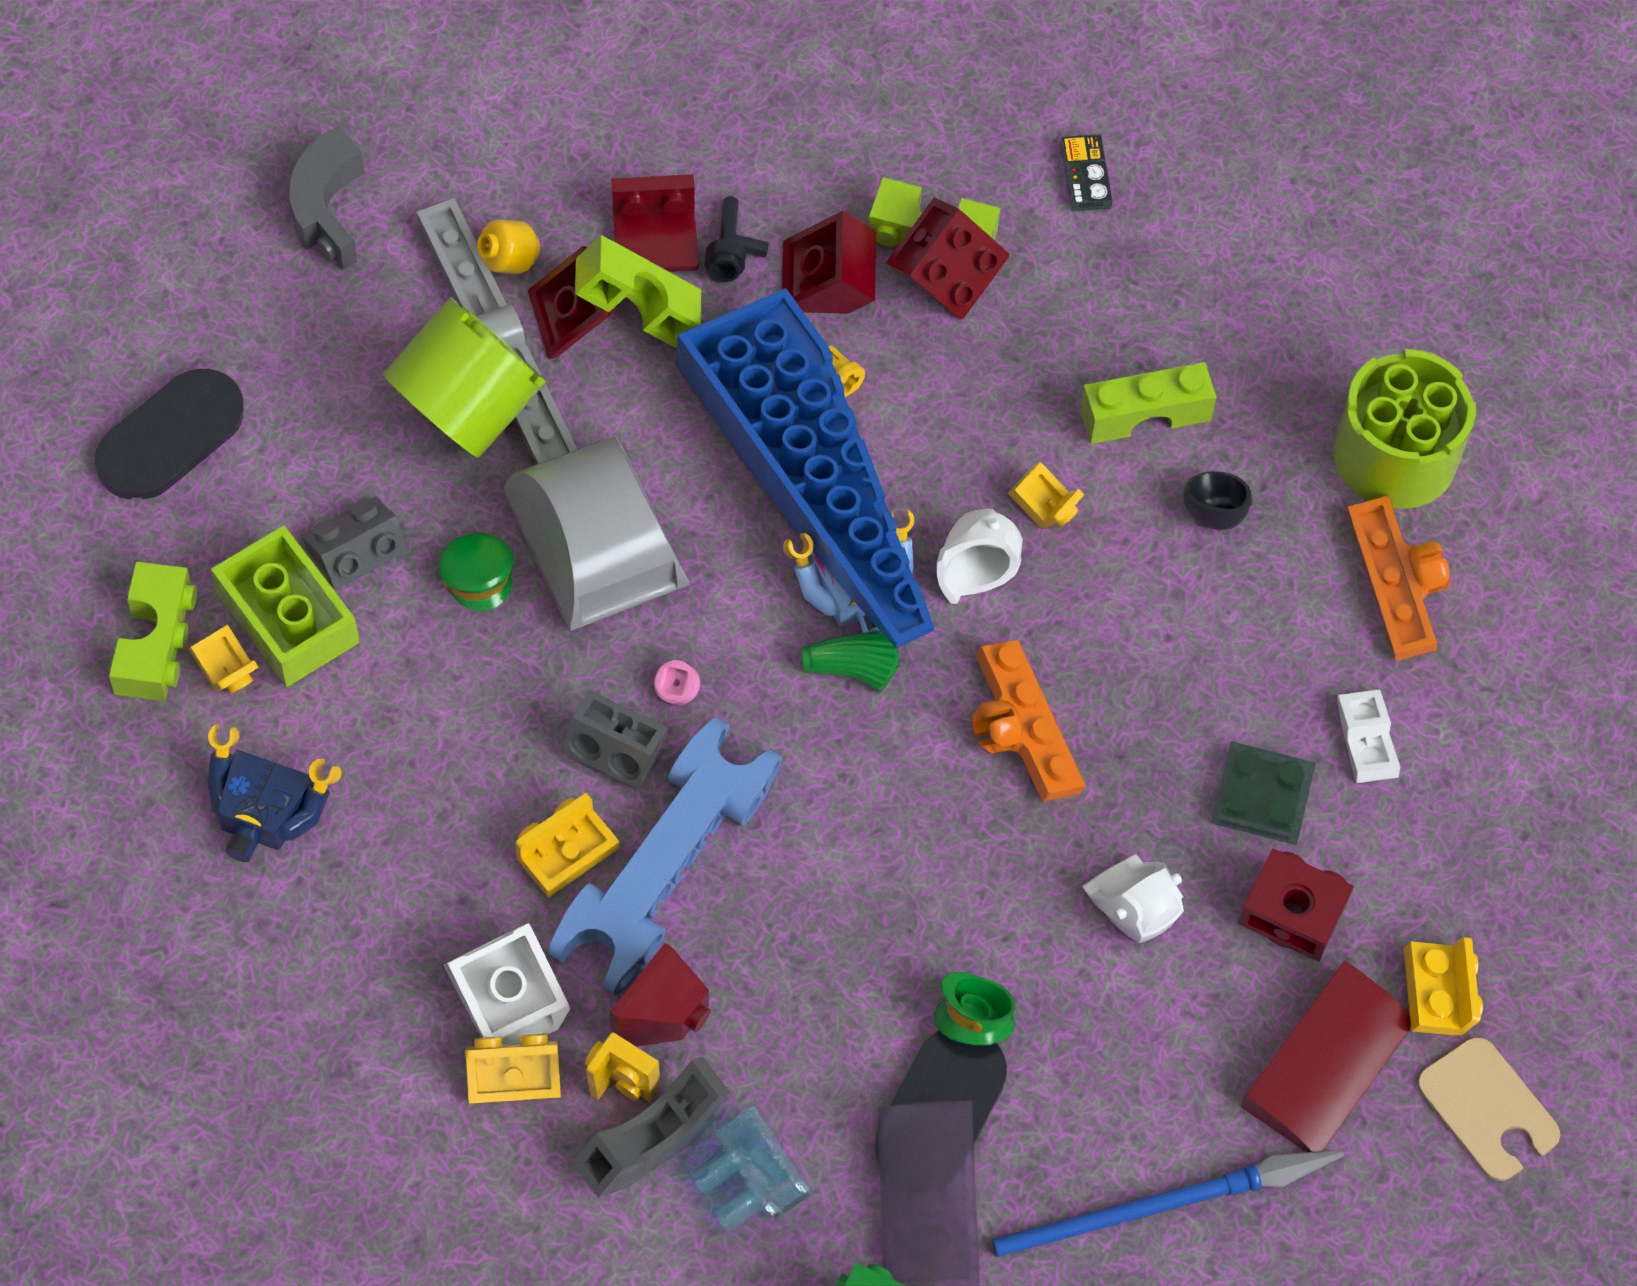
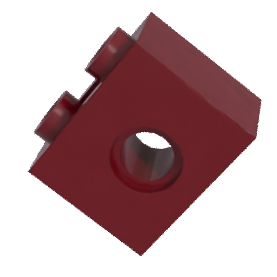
M1272 848L1245 902L1238 924L1267 937L1281 947L1291 948L1320 962L1347 906L1354 885L1347 883L1336 872L1330 870L1321 871L1306 864L1295 853L1288 851L1280 852ZM1290 903L1297 904L1304 912L1300 914L1291 913L1284 905Z

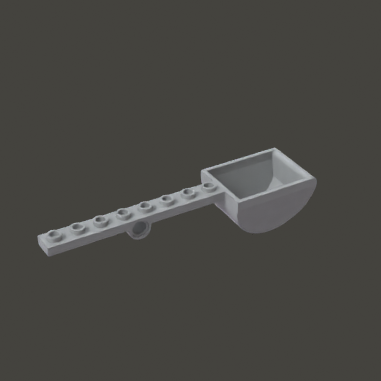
M455 198L417 211V221L458 305L461 308L464 306L504 340L525 363H529L541 375L525 343V336L519 317L511 304H506L490 269H488L478 254L475 238ZM545 383L514 418L535 465L512 474L504 486V496L568 630L573 631L689 586V579L617 436L614 435L577 449Z

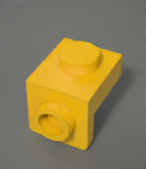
M1041 462L1034 464L1008 492L1013 500L1042 529L1056 523L1061 527L1069 522L1079 510L1075 505L1084 496V493L1079 488L1068 492Z
M228 625L188 648L216 693L227 687L230 694H233L254 681L249 673L259 667L255 660L250 661Z

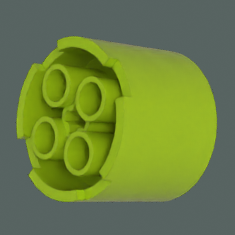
M450 296L382 374L399 393L432 423L473 456L480 458L547 381L529 363H525L495 332L464 306L461 308L457 304L458 302Z
M1405 349L1403 354L1388 355L1377 360L1374 357L1366 362L1356 373L1351 383L1336 432L1333 454L1340 476L1357 495L1367 501L1389 495L1392 508L1408 509L1434 501L1451 485L1476 417V402H1473L1472 396L1462 380L1463 374L1454 365L1429 352Z

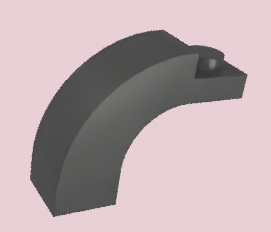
M338 125L317 138L301 154L290 178L289 198L294 227L305 249L308 250L317 244L319 250L328 261L335 259L344 270L357 262L355 243L328 210V204L340 188L365 173L362 152Z
M703 1057L694 1059L669 1088L643 1112L619 1126L595 1133L572 1163L598 1198L624 1189L681 1152L701 1135L716 1119L713 1112L728 1096L730 1091Z

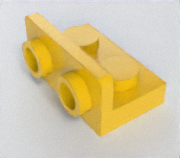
M1461 937L1452 946L1414 941L1408 943L1403 950L1411 1032L1463 1035L1480 1021L1483 1011V1002L1478 995L1476 980L1478 958L1473 952L1472 938Z
M614 1032L610 1034L605 1043L598 1041L590 1050L585 1060V1065L588 1066L586 1073L590 1096L597 1101L613 1079L617 1081L615 1087L623 1095L634 1101H638L642 1097L652 1103L661 1091L659 1061Z

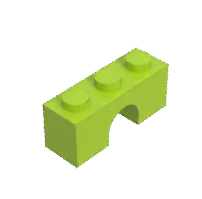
M885 177L882 178L869 215L868 225L876 231V241L879 244L887 247L900 244L922 214L920 210L922 187ZM961 198L958 208L995 240L1001 208Z
M600 235L576 258L575 295L607 312H610L627 297L638 307L642 315V330L675 348L677 347L678 334L701 325L700 288L603 235Z
M1202 362L1086 384L1083 388L1080 411L1090 444L1131 437L1132 430L1137 424L1153 417H1167L1171 429L1209 422L1212 419L1217 396L1206 363Z
M136 561L127 598L132 618L152 621L156 624V627L151 634L142 639L118 638L109 674L114 695L166 701L169 687L176 688L180 673V664L175 661L178 648L185 649L188 640V623H184L187 610H194L197 599V586L191 584L188 568Z

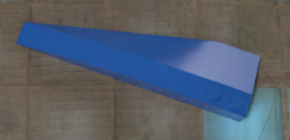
M785 288L678 334L676 367L760 485L799 536L800 533H805L811 537L814 545L812 552L850 598L895 648L934 631V624L917 580H914L911 573L910 561L905 547L902 548L897 536V526L894 518L886 507L884 501L885 494L868 449L857 430V420L852 408H849L840 375H837L834 369L833 357L829 346Z

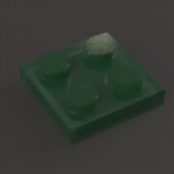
M1231 741L1211 824L1297 845L1316 762Z

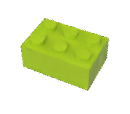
M285 525L211 568L216 594L286 688L360 643L355 617Z

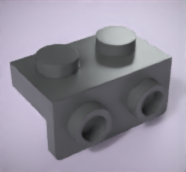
M376 496L356 503L351 510L334 519L318 523L313 530L302 535L305 546L323 565L331 585L336 589L408 551V545L396 515Z

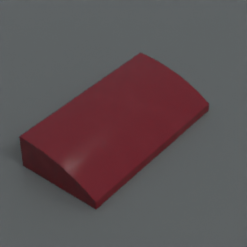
M1344 960L1245 1095L1241 1108L1305 1152L1324 1151L1411 1029L1410 1014L1377 983Z

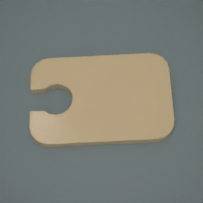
M1472 1038L1427 1067L1419 1077L1418 1088L1423 1097L1481 1170L1493 1180L1505 1181L1524 1168L1516 1157L1509 1155L1503 1149L1501 1137L1505 1131L1509 1129L1524 1131L1531 1140L1532 1148L1540 1157L1551 1151L1559 1142L1560 1129L1557 1123L1494 1045L1486 1039Z

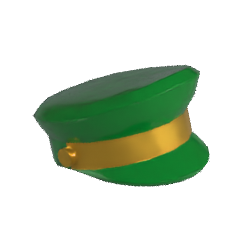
M476 532L462 535L448 543L441 552L438 567L444 586L449 588L456 600L464 607L476 611L493 609L503 603L511 591L512 577L510 571L514 564V556L510 547L500 538L491 534Z
M954 972L944 976L941 981V991L945 998L937 1005L933 1014L934 1024L943 1035L961 1043L980 1046L1001 1042L1012 1035L1016 1026L1014 1014L1015 1001L1006 988L996 982L965 972Z

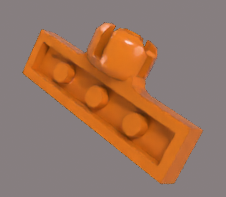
M1389 495L1348 506V516L1395 661L1436 651L1437 641L1423 599L1428 594L1446 590L1450 586V570L1447 560L1442 557L1444 551L1441 545L1433 540L1417 545L1406 544L1402 538Z
M1012 640L981 646L975 656L995 700L981 703L972 715L974 737L990 735L992 738L978 741V746L983 751L992 754L1010 750L1017 752L1022 757L1042 802L1080 794L1086 785L1019 641Z

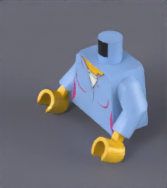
M906 509L907 523L902 528H896V533L902 548L905 547L910 561L909 567L913 574L912 539L907 537V532L914 525V516L910 510ZM800 533L803 550L799 554L794 551L791 540H785L783 550L787 556L796 560L797 564L794 566V570L803 597L807 602L825 616H834L840 627L859 622L863 633L880 631L812 552L814 545L809 535Z

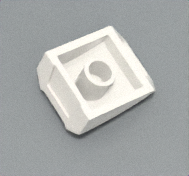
M529 923L443 964L481 1037H502V1044L521 1043V1035L550 1034L558 1030L570 1010L561 987Z

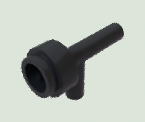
M733 196L723 199L720 236L718 240L709 243L705 253L704 266L713 279L721 282L733 281L745 270L746 254L765 258L769 246L767 241L736 234L739 201Z

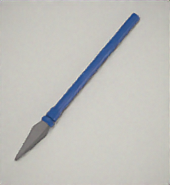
M1336 1150L1273 1154L1257 1165H1246L1244 1170L1240 1168L1225 1173L1222 1177L992 1239V1245L996 1257L1226 1194L1248 1192L1249 1189L1251 1191H1258L1261 1187L1282 1188L1343 1157L1344 1152Z

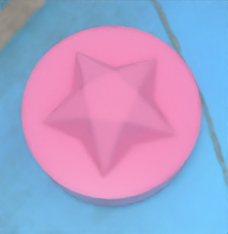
M672 660L663 664L658 669L654 678V688L657 695L665 702L676 706H682L691 702L696 697L700 687L697 671L692 666L679 660Z

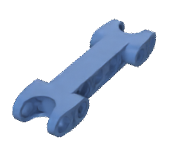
M718 717L710 720L690 740L675 761L669 773L668 781L680 788V792L612 886L605 892L595 885L588 883L567 909L551 941L549 956L559 962H564L572 951L586 942H599L607 945L614 952V956L602 987L613 995L620 994L643 970L661 945L666 929L652 921V918L658 911L655 907L660 900L665 902L682 878V875L679 874L684 866L689 868L707 843L704 841V838L709 832L712 834L715 832L725 816L742 826L746 825L765 799L779 771L782 755L772 749H768L753 762L745 765H735L726 761L721 756L719 748L728 734L730 725Z

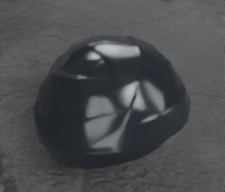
M1209 471L1197 474L1188 480L1183 492L1184 505L1187 507L1189 514L1199 525L1218 531L1238 526L1246 518L1253 502L1251 490L1246 482L1226 472Z

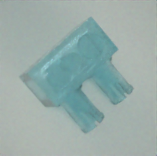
M754 1105L716 1131L723 1143L721 1145L723 1150L694 1170L689 1171L691 1178L696 1181V1186L705 1197L737 1173L745 1177L746 1187L712 1209L714 1215L719 1218V1223L728 1234L761 1210L764 1213L769 1212L777 1219L814 1194V1191L769 1121Z

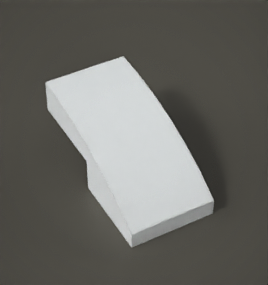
M1380 689L1338 695L1339 716L1355 782L1363 783L1399 778L1400 764L1389 734L1391 721Z

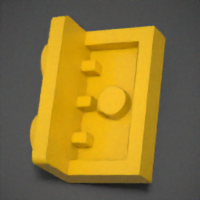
M584 793L577 799L569 798L562 802L555 809L554 815L541 824L535 822L522 830L515 842L516 858L549 898L619 850L620 841L593 810L592 798L587 793Z
M548 1034L521 1035V1043L502 1044V1037L475 1038V1046L466 1047L465 1049L469 1104L561 1097L558 1041H548Z

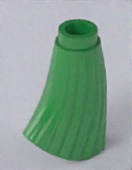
M881 631L834 637L802 647L804 672L856 679L870 686L878 693L888 685L900 667L898 648H895Z

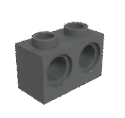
M589 690L571 717L561 752L640 790L658 761L668 728Z

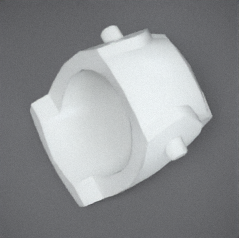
M980 509L965 513L952 527L944 547L940 549L937 560L938 583L943 594L951 604H958L962 595L977 594L1001 586L1016 575L1021 563L1023 538L1011 520L996 513L993 509Z
M1136 854L1104 870L1082 886L1092 902L1107 915L1111 922L1137 943L1146 942L1162 934L1184 912L1181 901L1183 895L1177 886L1182 882L1181 876L1177 873L1171 876L1165 863H1143Z

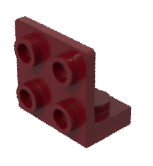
M694 174L611 179L615 243L668 272L698 270L699 255L695 221Z
M934 197L886 261V264L896 273L916 282L954 316L963 319L1009 258V253L959 208Z

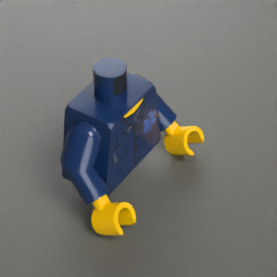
M219 724L214 725L210 729L208 740L216 749V752H213L210 756L208 790L211 809L219 818L221 830L233 834L225 849L226 854L235 860L249 862L258 843L280 850L285 841L295 840L318 824L330 794L327 787L329 784L338 782L341 778L342 771L339 766H333L328 778L325 779L321 771L325 764V759L313 761L309 767L308 775L237 749L234 755L229 753V748L234 746L239 740L237 728L231 727L230 739L227 744L222 743L218 738Z

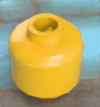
M496 219L487 223L477 241V251L491 272L521 274L528 271L537 260L540 253V243L533 228L526 222Z

